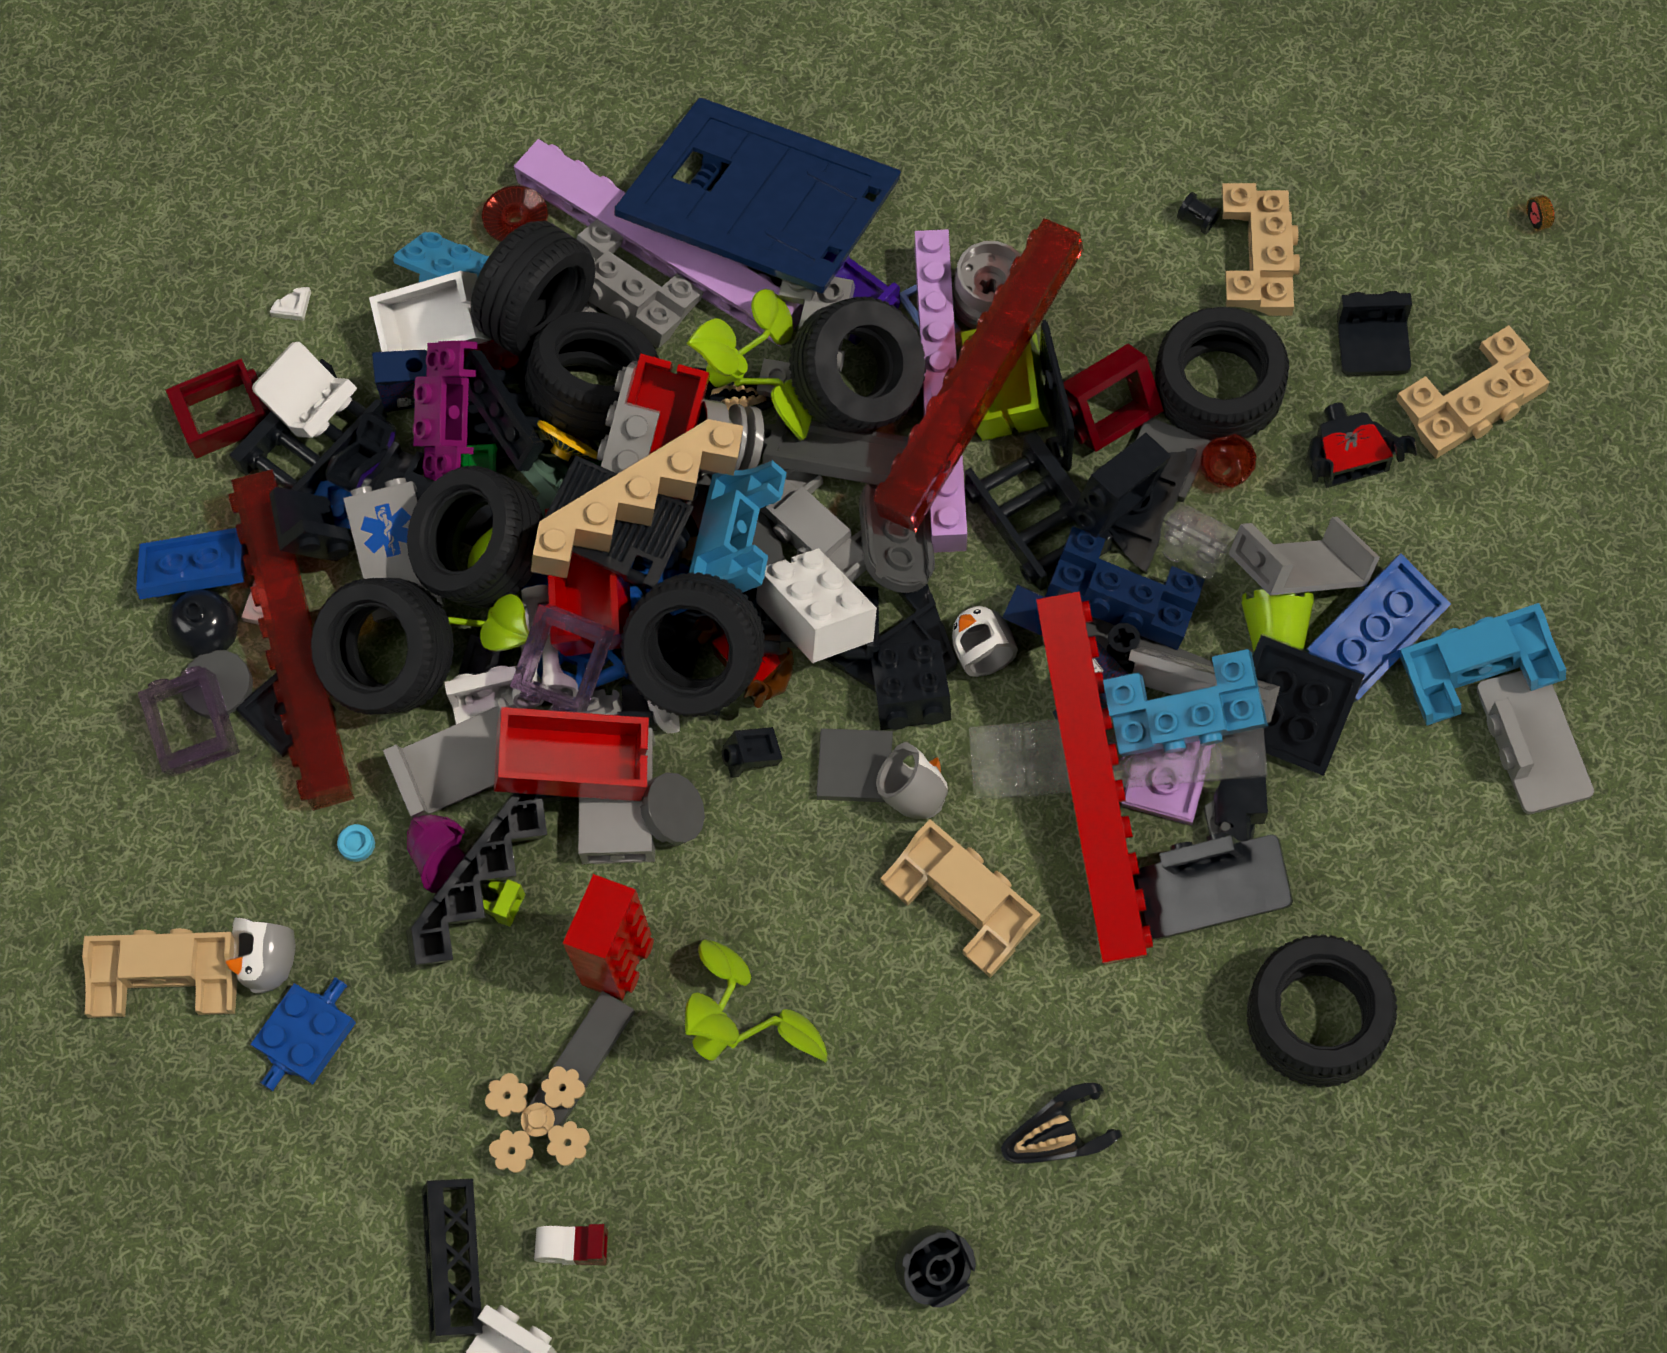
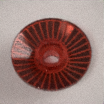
M520 185L508 186L496 191L487 199L482 210V222L485 230L492 238L499 242L521 225L528 222L547 221L548 209L544 198L534 189ZM515 217L522 218L518 222H511V220Z

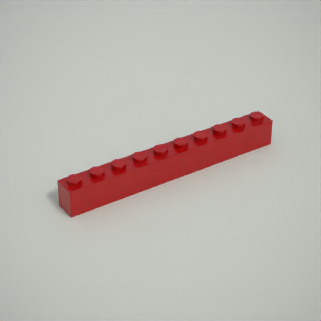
M1080 591L1036 599L1102 962L1105 965L1146 958V949L1153 948L1150 926H1142L1139 912L1146 911L1143 889L1135 890L1133 875L1140 874L1136 852L1128 853L1126 838H1132L1133 835L1129 815L1121 816L1119 802L1126 801L1122 779H1114L1112 766L1119 765L1116 744H1108L1106 730L1113 728L1108 707L1101 708L1099 694L1105 693L1102 671L1095 673L1092 659L1099 658L1096 637H1088L1086 623L1093 622L1089 600L1082 602Z

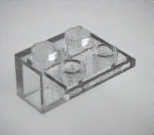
M1180 502L1163 518L1158 548L1162 550L1163 555L1173 562L1183 561L1193 566L1194 571L1201 577L1207 579L1214 577L1220 581L1233 561V558L1228 553L1238 531Z

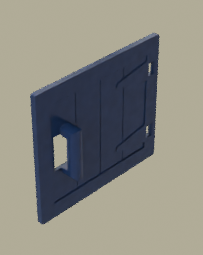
M699 98L617 203L614 215L818 293H824L897 184L901 171L710 100ZM693 151L703 154L702 167L689 184L673 178ZM723 162L730 164L726 171L723 173V175L720 177V179L717 181V183L714 185L712 190L709 192V189L712 187V185L723 172ZM868 192L877 195L873 202L865 199ZM827 252L837 255L833 262L823 259Z

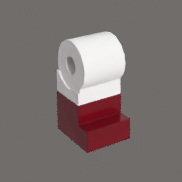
M589 1224V1226L538 1227L536 1229L534 1260L540 1263H562V1265L606 1266L608 1229L605 1224Z

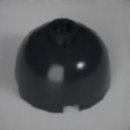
M200 589L181 595L170 607L166 618L168 636L175 648L187 658L194 659L199 655L209 654L215 650L227 651L235 642L237 636L238 616L231 603L215 591Z
M928 1225L914 1230L903 1239L897 1250L895 1262L897 1280L906 1293L920 1304L931 1305L937 1308L954 1303L966 1293L970 1286L967 1281L971 1270L975 1272L976 1267L974 1252L968 1242L956 1232L946 1227Z

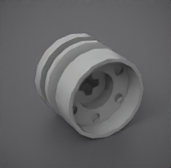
M983 241L971 245L962 253L957 264L952 289L953 311L962 323L967 327L977 329L1011 321L1016 318L1028 280L1027 265L1022 255L1012 246L999 241Z
M704 399L697 425L707 419L742 425L743 431L735 470L757 467L764 439V420L761 410L753 406L744 408L740 404H734L728 410L726 404L721 401ZM699 469V472H700V473H706V474H714V473H716V472H712V471H707V470H701V469Z

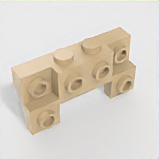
M1222 183V219L1249 222L1250 271H1226V307L1253 309L1268 316H1292L1294 310L1293 275H1299L1300 257L1299 254H1293V246L1298 244V225H1292V214L1289 211V191H1257L1256 183Z
M1509 325L1481 342L1479 349L1489 360L1492 367L1445 396L1441 395L1426 376L1398 393L1396 400L1412 421L1421 442L1435 459L1472 436L1476 439L1483 437L1491 430L1493 423L1500 419L1504 422L1512 419L1520 411L1522 405L1547 390L1550 382L1529 359L1528 356L1531 350Z
M929 819L914 835L900 857L880 878L881 883L907 906L927 886L933 889L980 930L963 949V955L991 978L1015 952V947L1040 922L1041 914L1011 889L1010 881L998 871L992 873L983 865V858L970 847L964 849Z
M178 928L170 930V934H156V932L151 930H136L133 932V935L84 936L82 954L86 992L84 1014L88 1018L125 1017L128 988L196 986L195 1012L198 1015L235 1014L237 977L225 963V961L234 958L235 943L232 932L193 933L191 930Z

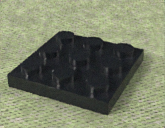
M1262 633L1252 656L1257 680L1280 686L1271 722L1267 723L1268 727L1230 734L1224 737L1247 746L1249 744H1264L1265 753L1324 776L1365 673Z

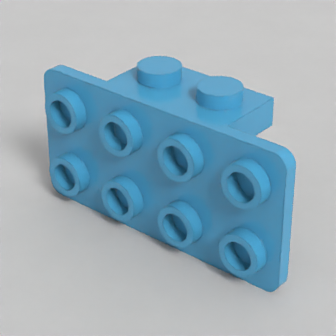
M424 232L396 252L393 262L420 274V283L457 271L475 273L478 277L489 256L473 251L466 245L457 244L442 238L438 233Z

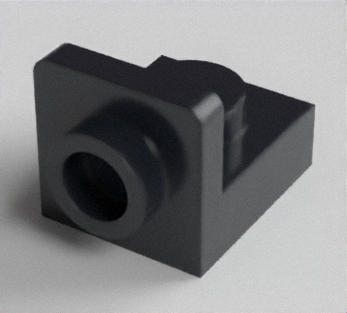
M480 633L470 634L458 674L477 675L486 673L493 667L501 666L505 651H490L483 647Z
M773 727L736 730L722 747V760L725 766H728L731 778L739 777L748 768L778 766L783 760Z

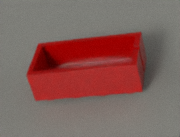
M640 353L627 402L660 411L650 450L651 454L697 426L710 374L709 372L678 364L677 374L671 372L672 362Z
M548 508V509H545V516H546V514H547L549 508ZM571 555L567 578L548 575L551 645L565 657L596 652L595 645L602 651L620 649L621 633L624 632L622 629L631 611L630 583L624 581L616 573Z
M501 707L497 721L494 792L641 801L647 788L648 756H645L648 750L649 718Z
M593 874L563 941L565 950L581 985L600 993L604 991L622 1001L626 992L632 993L639 979V972L635 970L641 958H648L654 943V938L650 937V927L648 926L636 889Z

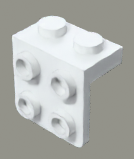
M292 342L252 386L253 392L296 436L307 438L321 435L330 424L328 420L335 412H341L352 401L350 396L357 389L349 379L335 378L300 342Z
M496 666L486 673L477 675L461 674L451 681L444 682L448 699L453 707L456 724L497 707L498 703L496 700L502 697L509 703V706L513 705L512 691L519 680L515 666Z
M487 1304L478 1316V1319L484 1324L482 1327L483 1333L475 1337L466 1353L557 1352L549 1345L552 1338L533 1325L527 1331L516 1324L520 1317L502 1305L497 1310H494Z

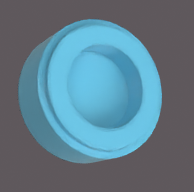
M354 824L342 830L337 840V846L344 858L349 861L358 862L365 860L372 854L375 848V839L367 827Z

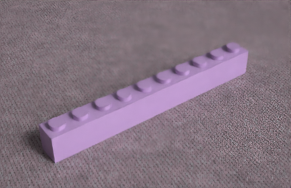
M537 139L514 165L516 178L520 185L533 191V193L535 192L538 196L586 226H589L598 219L623 236L621 248L669 278H672L675 274L680 275L703 291V299L757 333L762 334L764 332L753 317L751 302L754 295L763 289L773 290L774 293L779 295L780 288L774 285L768 276L762 273L757 274L744 264L616 217L614 215L615 206L624 196L625 192L617 188L609 178L605 176L599 177L591 172L583 162L579 160L573 161L565 156L561 149L553 144L547 145ZM784 301L791 313L794 330L800 323L803 305ZM769 335L767 339L775 343Z
M949 230L915 231L914 253L919 336L924 347V359L926 360V373L924 374L925 381L923 382L922 394L931 540L934 553L966 551L967 521Z

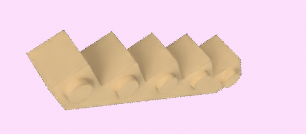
M707 419L539 521L532 555L531 572L567 578L573 545L609 552L615 520L651 526L657 494L692 501L699 469L733 476L738 459L743 426Z

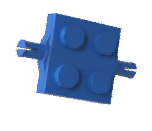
M334 977V980L323 995L310 993L295 983L292 985L250 1044L256 1050L266 1055L273 1064L263 1080L260 1081L263 1086L274 1091L285 1073L299 1076L310 1084H314L356 1024L353 1018L341 1012L335 1005V1002L345 988L348 987L345 983Z

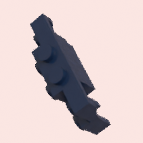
M1073 526L1045 597L1080 591L1081 601L1089 600L1093 617L1113 625L1119 623L1131 624L1137 628L1140 636L1178 650L1184 639L1205 579L1171 566L1164 584L1099 559L1106 539L1102 537L1095 538L1089 532Z

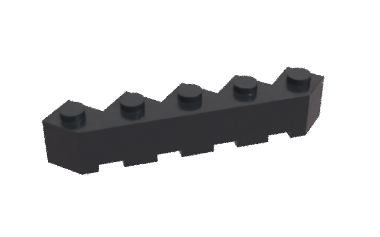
M524 793L510 794L407 929L406 935L411 968L448 963L453 960L449 925L477 922L485 918L480 884L490 883L491 881H507V879L511 880L516 877L512 843L544 838L547 835L543 803L569 800L573 797Z

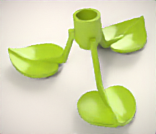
M763 289L754 295L751 302L753 317L756 323L764 330L755 340L738 351L735 348L736 336L732 328L725 321L715 318L700 325L689 338L687 345L700 353L707 361L706 372H709V381L715 387L720 388L734 382L736 387L742 385L776 386L771 391L774 407L788 428L802 441L807 436L812 416L808 413L807 409H804L803 403H800L798 400V395L794 391L795 387L792 386V379L786 380L783 383L779 378H743L748 370L744 354L765 341L769 335L777 345H783L790 340L793 333L792 316L785 302L773 290Z
M492 528L482 535L471 549L468 558V568L475 565L486 551L492 535ZM513 594L499 598L494 606L490 607L486 621L448 617L449 625L458 624L482 627L480 640L483 647L490 651L513 649L532 640L526 625L523 603L519 597Z
M707 939L702 940L698 945L701 961L713 974L727 980V988L719 1004L701 993H693L686 1003L685 1033L686 1035H696L692 1040V1044L702 1057L714 1061L727 1046L734 1049L739 1042L769 1026L775 1025L778 1026L779 1034L788 1043L826 1063L828 1060L827 1052L819 1032L807 1018L795 1011L783 1009L779 1013V1017L773 1016L739 1034L735 1023L722 1011L736 983L747 986L750 983L751 974L743 959L727 946Z

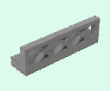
M1147 647L1132 649L1130 652L1129 661L1136 662L1133 674L1140 673L1143 676L1145 687L1176 695L1217 686L1214 667ZM1257 680L1268 723L1271 722L1280 686Z

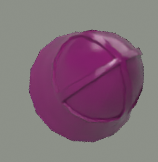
M436 815L415 816L407 831L408 853L420 874L423 887L431 893H436L465 855L458 847L461 843L462 834L465 831L457 822L448 817Z

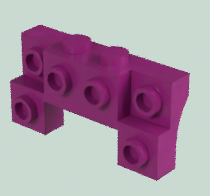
M438 341V343H427V374L425 377H415L413 446L424 447V477L434 481L449 471L461 467V454H473L474 447H467L469 378L461 377H476V370L463 368L464 350L477 349V342Z

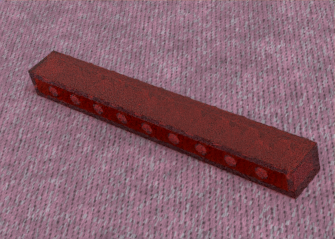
M1043 218L1037 229L1034 228L1030 232L1026 243L1027 247L1021 257L1017 256L1014 259L1010 268V275L1004 284L1001 283L997 287L989 310L987 312L984 311L980 315L976 326L977 330L971 340L967 339L962 345L960 358L954 368L951 367L947 370L943 378V386L937 396H932L926 406V414L921 423L916 424L912 428L904 451L895 456L891 465V472L886 481L881 482L877 486L874 493V504L880 517L913 532L917 531L1084 251L1080 232Z
M272 469L232 479L234 493L228 494L233 513H239L241 523L236 524V530L241 545L246 544L249 553L243 556L248 576L254 575L256 586L250 587L255 606H261L264 617L258 618V623L263 639L269 638L271 649L265 650L270 670H276L279 681L273 682V687L278 703L284 702L286 713L281 715L282 725L286 735L292 734L294 746L288 747L293 767H299L302 779L296 780L301 801L307 800L313 811L353 800L355 796L331 697L327 690L324 689L323 683L318 679L313 665L311 650L313 623L296 554L279 550L269 494L272 489L279 487L278 481Z

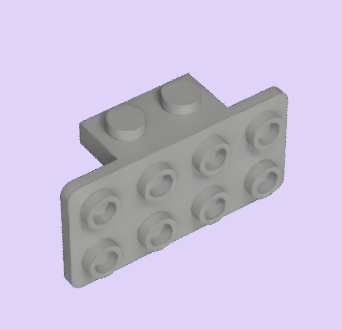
M632 361L627 367L623 366L622 371L619 370L614 391L620 392L618 401H614L613 405H610L605 423L606 426L611 427L609 435L606 434L605 438L601 440L597 453V460L602 461L601 467L617 474L650 454L660 416V411L627 402L638 364L637 361Z
M1522 671L1481 681L1477 686V693L1487 716V726L1490 734L1495 737L1499 747L1501 763L1509 773L1522 810L1526 814H1535L1590 799L1594 793V788L1553 685L1531 691Z

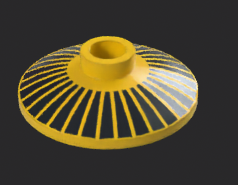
M538 421L537 425L541 432L553 444L550 451L566 461H569L571 456L597 459V452L580 440L547 422Z

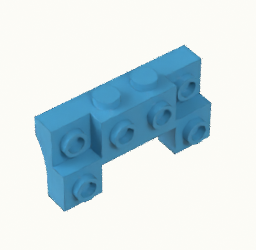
M772 460L751 469L735 470L733 476L722 473L712 475L689 573L694 572L696 574L699 572L704 575L711 574L713 577L716 575L721 580H728V583L734 584L735 588H739L742 592L762 585L768 555L756 545H752L760 508L781 500L787 474L785 470Z
M1539 603L1495 618L1485 617L1478 620L1474 625L1462 629L1452 628L1446 630L1438 637L1400 649L1401 661L1413 687L1414 697L1426 726L1461 714V703L1455 688L1519 667L1531 691L1566 680V667L1556 648L1546 617Z
M1249 649L1213 656L1212 661L1217 686L1147 700L1144 679L1140 673L1103 680L1109 716L1113 719L1119 754L1124 757L1158 749H1164V753H1173L1185 750V744L1200 741L1202 746L1222 742V736L1268 727L1252 652Z

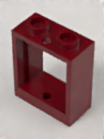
M1129 343L1063 382L1075 427L1074 438L1079 444L1082 445L1084 443L1095 452L1164 411L1147 356ZM1126 377L1133 401L1094 423L1087 400Z
M242 358L165 389L186 442L196 459L245 439L271 412L266 404L253 392L252 386L258 380V376L254 368L247 370ZM244 384L255 412L200 434L189 406Z

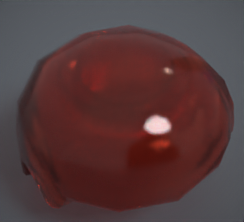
M1232 434L1230 436L1217 437L1210 441L1202 451L1200 469L1205 479L1218 488H1234L1243 484L1255 470L1257 455L1252 444L1240 435ZM1230 467V472L1226 475H1223V473Z

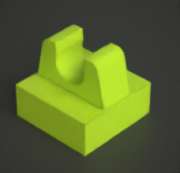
M507 879L506 883L491 881L488 885L490 891L499 894L494 902H488L483 899L484 911L493 916L498 923L511 927L525 897V892L521 884Z

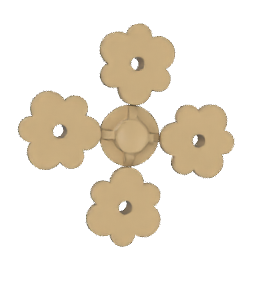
M560 1066L552 1068L549 1072V1079L544 1080L541 1084L542 1090L546 1093V1104L534 1103L527 1108V1101L524 1096L528 1093V1088L524 1083H519L516 1075L507 1073L502 1076L500 1081L493 1080L490 1082V1093L485 1098V1104L490 1110H497L501 1117H508L511 1112H523L521 1115V1126L524 1131H516L513 1134L511 1131L505 1130L500 1134V1140L493 1141L489 1146V1152L496 1159L495 1165L498 1169L505 1170L508 1168L513 1173H519L524 1170L526 1160L531 1159L534 1154L533 1149L528 1146L530 1143L529 1135L542 1137L548 1134L551 1142L547 1146V1151L551 1156H556L558 1163L563 1166L571 1165L575 1158L582 1159L586 1156L585 1146L590 1141L588 1131L584 1128H577L576 1123L573 1121L566 1122L564 1127L560 1125L554 1126L555 1117L551 1109L561 1105L564 1108H571L575 1104V1099H579L584 1095L585 1086L578 1080L579 1074L576 1070L570 1069L566 1072ZM566 1087L565 1091H560V1089ZM506 1095H511L509 1099H505ZM571 1141L570 1146H565L566 1142ZM512 1149H515L514 1154H510Z

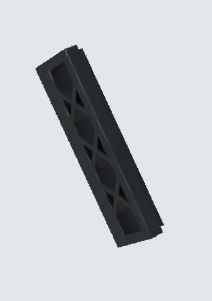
M473 1179L427 1181L422 1189L430 1343L446 1342L449 1337L481 1335L483 1330L482 1322L478 1319L481 1313ZM464 1189L465 1205L457 1214L444 1204L443 1190ZM465 1211L466 1223L460 1218ZM445 1215L451 1219V1221L446 1226ZM454 1223L467 1234V1244L459 1253L446 1242V1232ZM467 1250H468V1261L462 1257V1255H463ZM447 1253L454 1258L448 1265ZM456 1262L469 1272L470 1282L461 1292L448 1281V1271ZM469 1289L471 1301L464 1295ZM449 1292L456 1297L451 1303L449 1301ZM459 1300L472 1311V1326L451 1327L450 1310Z

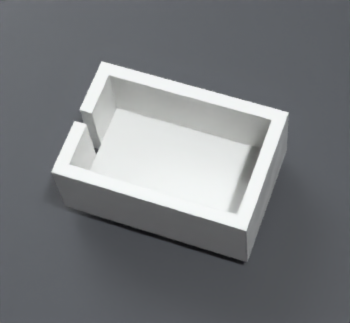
M457 271L369 297L381 351L427 350V343H438V341L477 342V344L490 341L491 339L480 332L475 326L471 313V297L478 278L477 274Z
M819 548L792 557L791 563L785 559L766 566L763 583L757 587L756 602L812 663L873 642L877 608Z

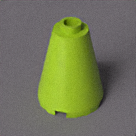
M1264 589L1254 591V598H1249L1247 593L1242 594L1241 604L1253 652L1262 633L1304 649L1314 603L1313 593L1304 592V597L1295 596V593L1269 595Z

